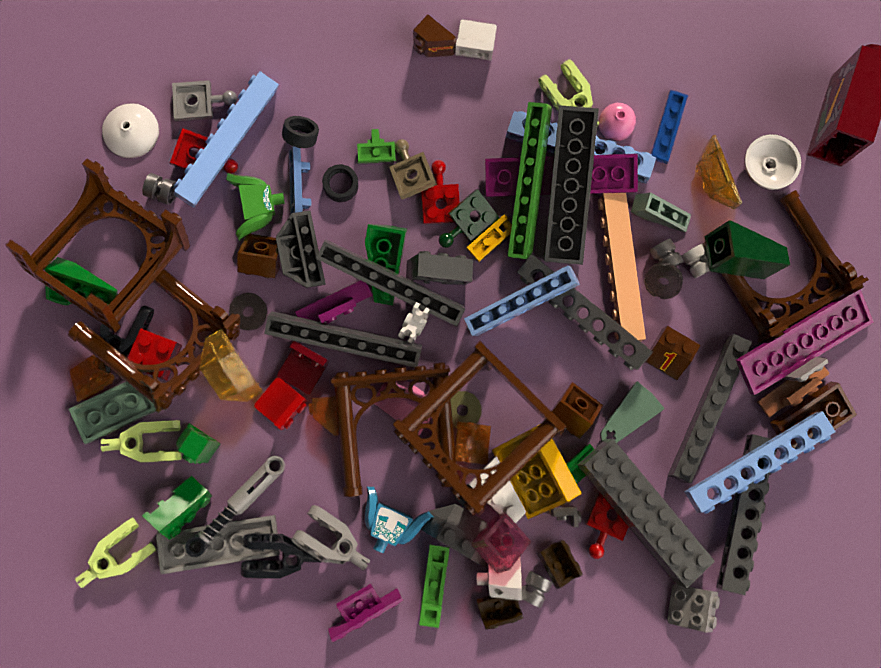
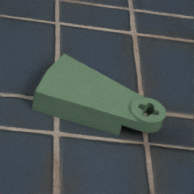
M636 381L607 420L606 425L600 432V439L603 442L607 437L606 432L613 431L614 440L618 443L665 408L649 390Z

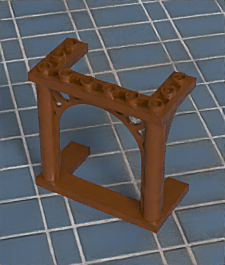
M86 158L82 163L87 175L85 187L79 201L67 217L31 255L25 248L11 239L5 246L25 272L116 333L121 328L118 323L176 254L181 249L186 251L190 247V243L182 223V218L177 213H170L165 209L160 215L162 218L160 220L153 211H146L136 200L131 201L122 191L119 190L117 192L108 182V176L103 171L104 167L97 161L92 162ZM107 202L113 204V210L109 213H106L103 209L104 204ZM118 207H119L120 210L123 212L122 214H120V213L117 212V211H118ZM98 208L100 213L98 215H94V213L97 212L96 209ZM117 218L132 223L142 232L147 244V254L140 270L109 305L93 294H90L85 299L44 271L83 227L100 219ZM150 228V230L154 232L148 233L147 229ZM156 236H162L165 238L164 241L159 244H154L151 242V239ZM153 249H160L159 251L156 250L155 254L152 253Z
M481 341L474 346L475 351L402 421L398 419L393 424L396 428L393 432L405 445L409 443L408 447L415 455L419 452L424 457L421 461L429 469L433 467L438 472L436 476L443 484L448 482L452 486L450 491L458 499L462 497L465 500L466 504L464 506L473 516L475 514L480 516L485 512L483 506L553 437L558 439L567 427ZM483 367L488 371L493 368L544 421L497 465L486 469L465 468L453 462L442 450L437 437L438 418L445 404ZM430 417L433 419V423L431 425L428 423H423L425 420L428 422V419ZM427 428L433 434L428 439H422L418 436V431ZM433 442L435 444V448L431 450V446L423 445V443L427 444ZM446 458L447 463L443 464L441 460ZM458 470L463 473L461 483L459 482L458 474L455 476V472ZM469 474H474L477 478V484L473 489H469L466 485V478ZM486 474L488 475V478L484 479L485 482L481 484L482 480L480 475Z

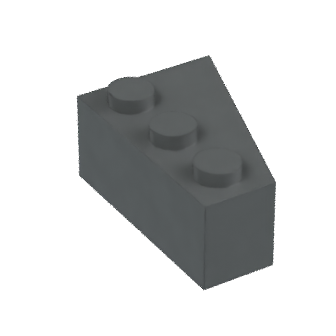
M420 251L417 255L407 260L406 278L412 281L424 280V284H430V281L448 285H467L472 282L473 259H467V256L457 255L449 257V254L446 253L431 255L429 251Z

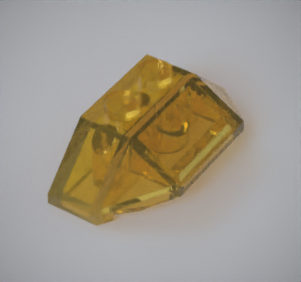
M713 135L707 141L697 162V173L702 177L704 182L703 188L708 193L709 198L729 208L736 209L743 202L739 196L716 135Z
M223 329L205 338L199 369L220 400L248 402L263 392Z

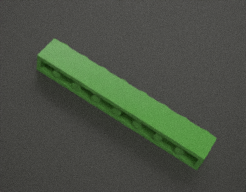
M528 102L508 257L528 259L533 253L552 107L546 103Z

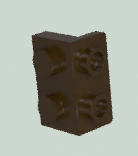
M564 540L554 542L537 553L556 589L562 588L573 579L583 575L579 563L574 559L570 547Z
M490 595L476 599L485 630L495 629L508 623H515L524 618L518 600L491 597Z

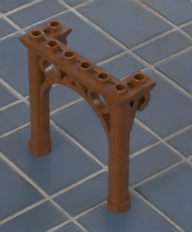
M797 190L781 198L780 202L813 254L814 269L805 287L789 297L770 298L753 290L744 276L721 273L759 333L757 335L758 342L764 340L767 342L772 338L782 336L783 331L792 327L793 323L802 321L810 313L817 312L824 305L832 303L843 294L859 291L864 288L863 283L869 280L867 277L864 278L863 275L857 277L856 269L851 263H842L799 199L800 195ZM822 264L828 273H820ZM818 278H824L829 282L827 290L820 291L817 289L816 282ZM811 293L816 296H822L811 304L808 302V297ZM757 301L767 303L764 310L760 307ZM773 304L780 305L783 308L784 313L781 317L775 318L770 311ZM789 305H797L801 308L789 316Z
M165 269L153 282L183 305L193 320V331L189 342L172 359L155 365L134 363L124 357L82 321L77 322L68 332L69 338L74 342L78 341L151 401L158 413L169 408L173 402L172 399L176 395L180 396L186 390V385L190 381L194 382L199 377L200 371L204 367H209L214 360L213 358L217 354L223 353L227 348V344L231 340L234 341L240 334L239 314L235 315L232 313L229 316L221 307H211ZM197 315L208 324L198 326ZM210 331L213 333V337L208 342L202 343L198 340V333ZM194 344L198 348L204 349L196 358L193 355L196 350ZM184 364H185V365H188V366L178 375V370H177V368H176L174 365H177V367H179L180 365H184ZM170 370L174 373V376L166 383H161L158 380L160 371ZM141 372H145V373L154 372V373H153V378H151V377L148 376V375H143Z
M445 362L433 363V367H429L430 369H426V366H415L414 370L406 371V367L395 368V372L388 373L386 369L375 370V374H367V371L355 372V376L353 374L349 375L348 372H338L331 379V384L334 383L344 478V497H354L363 494L356 432L358 421L362 414L373 404L389 398H406L421 403L449 376V365H445ZM412 380L408 387L409 393H405V389L398 387L395 381ZM388 382L386 389L380 391L381 395L376 397V388L371 383ZM425 382L430 387L429 392L423 397L414 394L412 390L414 384ZM351 385H356V386L353 388V390L351 391L350 386H351ZM369 388L373 393L372 398L367 403L358 400L355 395L358 389ZM450 399L439 415L437 437L444 453L457 464ZM352 400L355 404L361 406L355 418H353ZM443 458L441 462L445 464L447 463V459ZM441 482L442 487H452L448 482L445 484Z

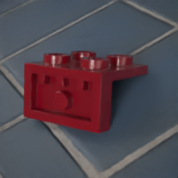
M293 341L290 345L292 350L279 370L277 377L310 395L328 366L329 361L300 343Z

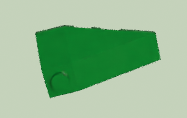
M368 224L365 238L368 260L399 274L407 229L389 225ZM372 286L375 303L393 306L394 296Z
M57 257L45 268V272L85 299L90 294H93L109 305L117 296L116 288L75 262ZM45 285L46 300L61 305L72 304Z

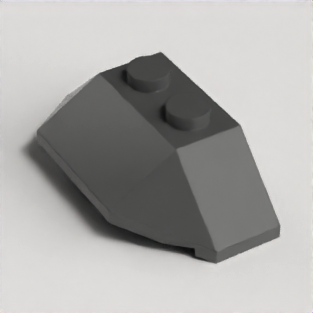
M311 211L291 213L276 235L282 273L305 288L325 285L321 261L316 259L319 249Z
M457 504L429 511L434 517L426 522L421 528L422 531L486 568L489 566V562L497 550L491 526L488 522L476 515L473 516L469 511Z

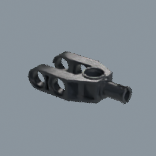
M146 305L141 307L126 339L114 335L115 332L103 324L100 326V337L112 347L114 342L119 340L120 345L116 350L126 357L133 347L140 328L148 329L154 316V309ZM101 362L98 369L110 374L111 369Z
M251 533L244 535L242 547L262 552L264 550H280L282 552V560H246L241 563L240 574L245 578L280 579L301 570L304 562L321 563V561L295 545L291 540L292 538L284 534Z

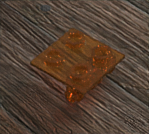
M93 354L69 370L78 402L82 399H89L95 393L103 390L104 386L112 384L115 379L112 373H106L104 363Z
M458 422L454 461L487 465L491 426Z

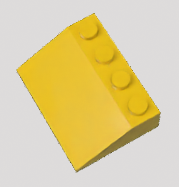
M538 426L492 449L494 456H497L498 460L502 462ZM553 439L510 480L526 511L527 519L565 504L581 494Z

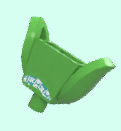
M227 173L226 180L239 188L245 223L239 227L235 234L238 240L246 235L268 225L275 215L274 206L285 204L283 193L272 194L270 185H267L266 182L259 178Z

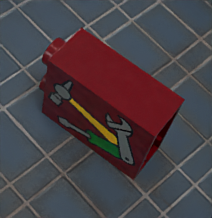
M862 45L831 76L807 155L842 167L874 143L881 121V45Z

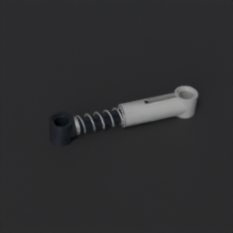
M279 456L268 458L227 500L228 506L224 507V510L218 513V516L212 519V522L206 525L203 531L196 533L187 540L185 544L186 553L191 557H199L204 554L210 546L211 539H215V535L221 533L220 530L223 527H227L226 524L232 521L235 515H241L283 473L285 468L283 459ZM272 461H278L281 464V468L274 472L270 470L269 464ZM266 473H268L269 475L256 488H254L253 486ZM193 541H198L201 544V550L197 553L193 552L190 548Z

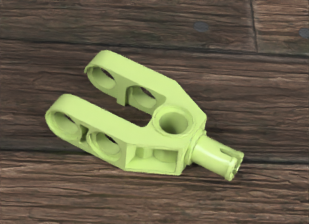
M569 59L561 64L563 74L578 93L570 100L564 99L558 91L556 83L553 84L546 74L538 79L541 89L557 111L559 110V105L577 107L575 103H580L583 107L592 108L590 84L572 60Z
M180 420L140 422L120 433V437L117 439H102L101 444H109V446H101L102 452L120 450V454L144 463L182 460L181 452L178 450L143 452L144 443L142 439L144 433L181 431ZM135 438L136 446L131 449L128 443L130 439Z
M134 518L127 520L98 542L88 561L89 569L75 578L76 582L80 581L78 585L81 588H84L96 577L101 579L125 574L157 550L150 541L148 545L138 552L131 554L132 557L120 565L117 564L115 558L109 553L110 548L139 527ZM102 559H106L108 561V567L106 569H103L101 567Z

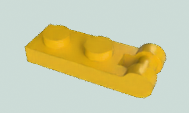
M505 214L467 246L466 249L478 262L483 260L511 235L512 224L508 221L509 218ZM502 225L506 229L504 232L499 228Z

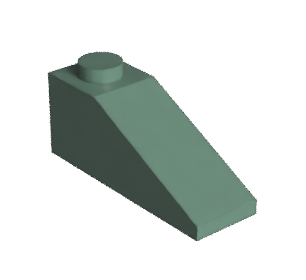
M651 192L636 195L631 209V213L645 220L682 232H687L691 214Z

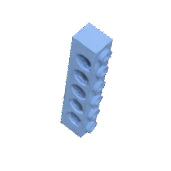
M566 266L464 318L472 336H479L580 284L572 267Z

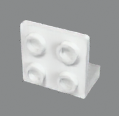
M461 20L455 55L492 60L497 26Z

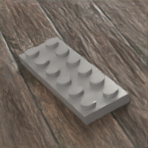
M276 515L228 522L226 524L227 527H223L220 530L221 533H217L215 539H211L210 546L199 557L189 556L185 551V544L196 533L203 531L206 526L181 530L175 538L170 540L161 533L156 534L160 574L281 555L280 550H264L262 552L242 547L243 537L246 534H278ZM193 541L190 548L193 552L197 553L201 550V544L198 541Z

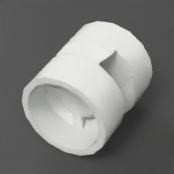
M703 243L681 256L686 265L691 266L689 270L695 279L709 271L707 251Z

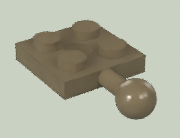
M404 139L397 140L395 150L401 154L403 161L389 168L399 195L404 200L437 184L424 152L410 157L408 154L409 143ZM417 173L415 178L409 179L410 174Z

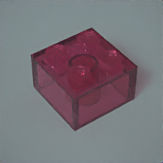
M504 512L492 517L471 545L496 573L510 570L532 541Z

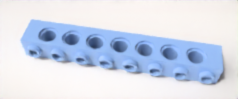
M513 112L506 138L523 143L525 130L523 127L526 122V112ZM550 123L549 127L550 136L548 137L546 151L551 153L555 151L557 123ZM596 136L595 149H600L603 154H597L594 151V155L638 154V181L645 184L648 182L656 157H653L648 152L635 151L630 146L623 147L617 145L616 142L611 140H601Z
M823 411L814 413L684 492L696 512L707 514L715 509L714 505L717 503L723 504L732 499V494L736 492L740 494L748 489L747 485L754 482L756 484L765 479V474L779 471L782 468L780 465L785 462L789 464L797 460L798 454L802 452L804 454L815 448L813 445L818 442L822 444L830 440V435L836 431ZM808 429L813 432L811 439L807 435ZM792 439H794L797 443L795 449L791 446ZM776 448L780 451L778 459L774 455ZM759 459H762L764 462L762 469L757 464ZM743 468L747 471V477L745 479H743L741 476V470ZM726 478H728L731 482V486L729 489L725 488L724 481ZM710 488L714 491L712 499H709L707 496V491Z

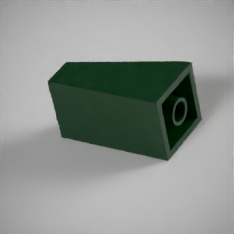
M729 220L704 236L709 271L766 279L790 266L787 247L734 221Z

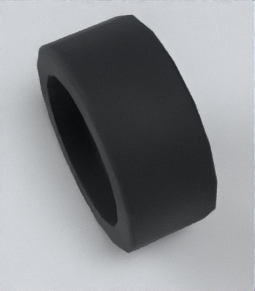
M291 116L285 119L281 135L283 140L293 147L310 148L316 144L319 127L309 118Z
M338 164L328 168L322 179L324 191L333 201L346 202L352 199L358 191L357 175L347 165ZM337 173L347 174L351 179V188L345 193L338 194L330 188V179Z

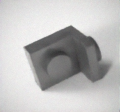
M577 507L551 509V516L557 517V520H569L568 516H571L572 527H578V523H581V513L577 511Z

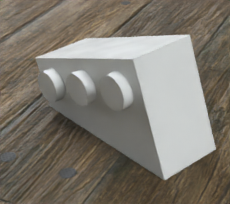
M495 456L484 469L493 467L500 463L497 456ZM486 474L480 475L482 480L481 484L485 482L484 479L488 478V475ZM476 477L469 484L472 488L477 484ZM510 481L487 502L512 527L526 513Z

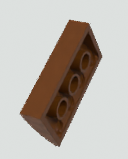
M831 381L805 398L798 405L772 420L770 424L776 434L779 435L812 414L823 411L834 430H836L857 414L840 383ZM808 429L807 435L810 439L813 437V432ZM792 439L791 446L795 449L797 443L794 439Z

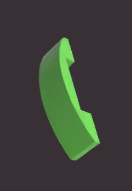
M430 544L419 622L421 626L439 628L450 547Z

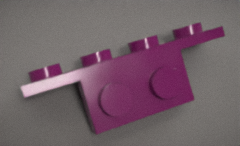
M359 280L295 311V313L300 318L330 323L336 320V316L341 313L347 315L353 312L354 307L357 306L356 303L371 297L372 294L367 283Z
M369 584L338 602L336 605L344 620L328 629L331 641L334 642L344 638L351 631L361 628L366 622L378 618L383 612L396 607L403 601L398 588L380 598L372 584Z

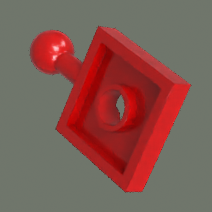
M182 128L170 164L184 170L190 163L193 165L197 159L189 155V150L192 148L198 150L202 148L204 150L207 146L206 140L208 137ZM228 159L223 169L226 173L233 174L238 170V163L234 159Z
M436 160L432 163L431 170L435 174L437 185L421 192L424 225L455 223L448 213L460 203L459 184L443 185V173L446 170V165L443 161ZM438 200L446 202L447 205L444 209L437 208L436 202Z
M600 492L586 522L587 526L600 531L596 543L589 547V554L594 559L603 557L605 552L603 545L607 535L623 541L629 528L618 514L613 521L607 518V511L613 508Z

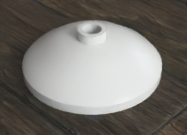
M124 104L113 109L107 115L102 127V136L106 146L114 154L124 158H137L148 153L154 147L159 136V125L153 113L146 107L138 104ZM126 124H130L129 128H124Z
M765 135L756 139L748 147L745 153L744 165L748 176L755 184L765 189L777 190L787 187L797 178L801 169V157L796 146L787 138L779 135ZM766 164H769L771 168H767Z

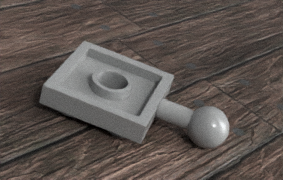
M210 81L172 83L175 121L213 119L212 103L224 102L226 105L231 106L237 102V95L233 91H226L223 95L212 96ZM191 97L197 98V102L194 105L188 104V100Z

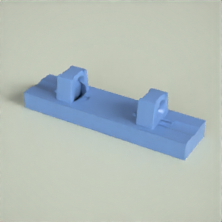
M293 146L289 150L290 213L303 212V209L311 207V199L302 198L301 173H308L310 170V163L301 162V148Z

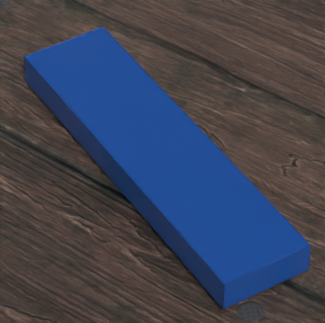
M674 90L669 91L651 151V155L656 157L658 162L665 164L669 162L687 101V94Z

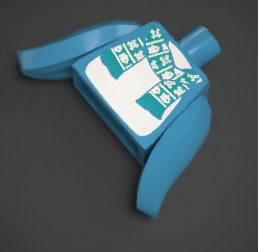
M367 486L368 496L365 508V525L371 531L370 535L377 538L373 549L378 552L384 553L388 544L396 546L397 544L410 542L426 522L434 517L428 511L420 514L413 520L414 517L381 502L378 504V495L375 487Z

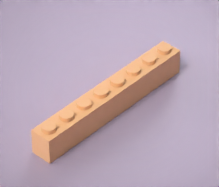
M603 193L600 199H598V208L602 210L603 216L600 219L601 228H604L605 231L603 245L607 247L605 262L606 265H609L610 270L608 272V282L612 285L610 299L611 302H614L615 308L612 310L613 320L642 342L646 337L626 193ZM615 332L616 339H619L618 334Z

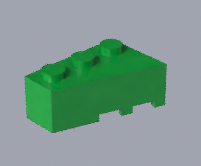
M188 423L176 441L178 451L183 454L182 458L195 464L208 463L221 444L190 423Z
M193 476L173 490L172 493L174 495L166 502L163 500L158 502L157 505L159 507L151 514L146 512L142 515L159 533L169 540L175 538L181 532V528L195 518L196 512L200 508L207 506L211 500V493Z

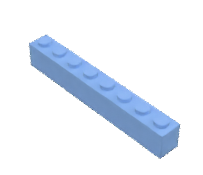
M261 71L257 76L253 75L248 82L250 86L247 90L243 89L237 97L239 101L236 105L232 104L227 111L229 114L227 118L220 120L216 127L218 130L215 135L210 134L206 140L207 146L205 149L201 148L197 152L195 163L193 165L190 163L184 171L185 177L182 180L178 179L173 187L175 189L174 195L194 208L277 91L279 84Z

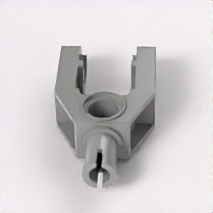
M313 505L307 514L317 521L319 526H324L333 532L337 537L336 542L329 549L301 530L296 531L291 539L292 542L321 562L344 564L350 561L364 571L370 559L356 551L358 544L347 525L322 508ZM339 545L344 546L345 553L339 550Z

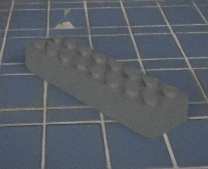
M559 105L544 261L583 265L599 108Z
M605 439L578 464V467L678 586L688 588L715 562L614 439Z

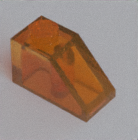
M336 397L312 398V403H309L310 415H313L316 421L334 436L338 437Z

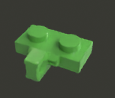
M371 129L372 140H367L368 143L357 144L359 164L396 162L395 142H384V139H380L379 129Z

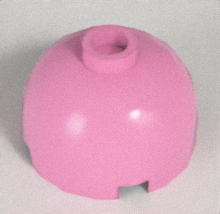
M624 103L608 105L599 117L600 124L598 127L600 133L607 139L615 141L625 140L632 134L636 125L634 111Z

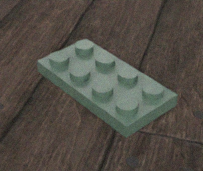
M127 382L69 409L84 444H89L156 412L154 404Z

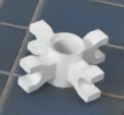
M417 302L412 312H409L402 325L403 328L398 335L401 339L409 336L408 342L414 343L417 335L421 334L430 314L428 313L430 309L427 307L424 312L420 311L418 308L420 304Z

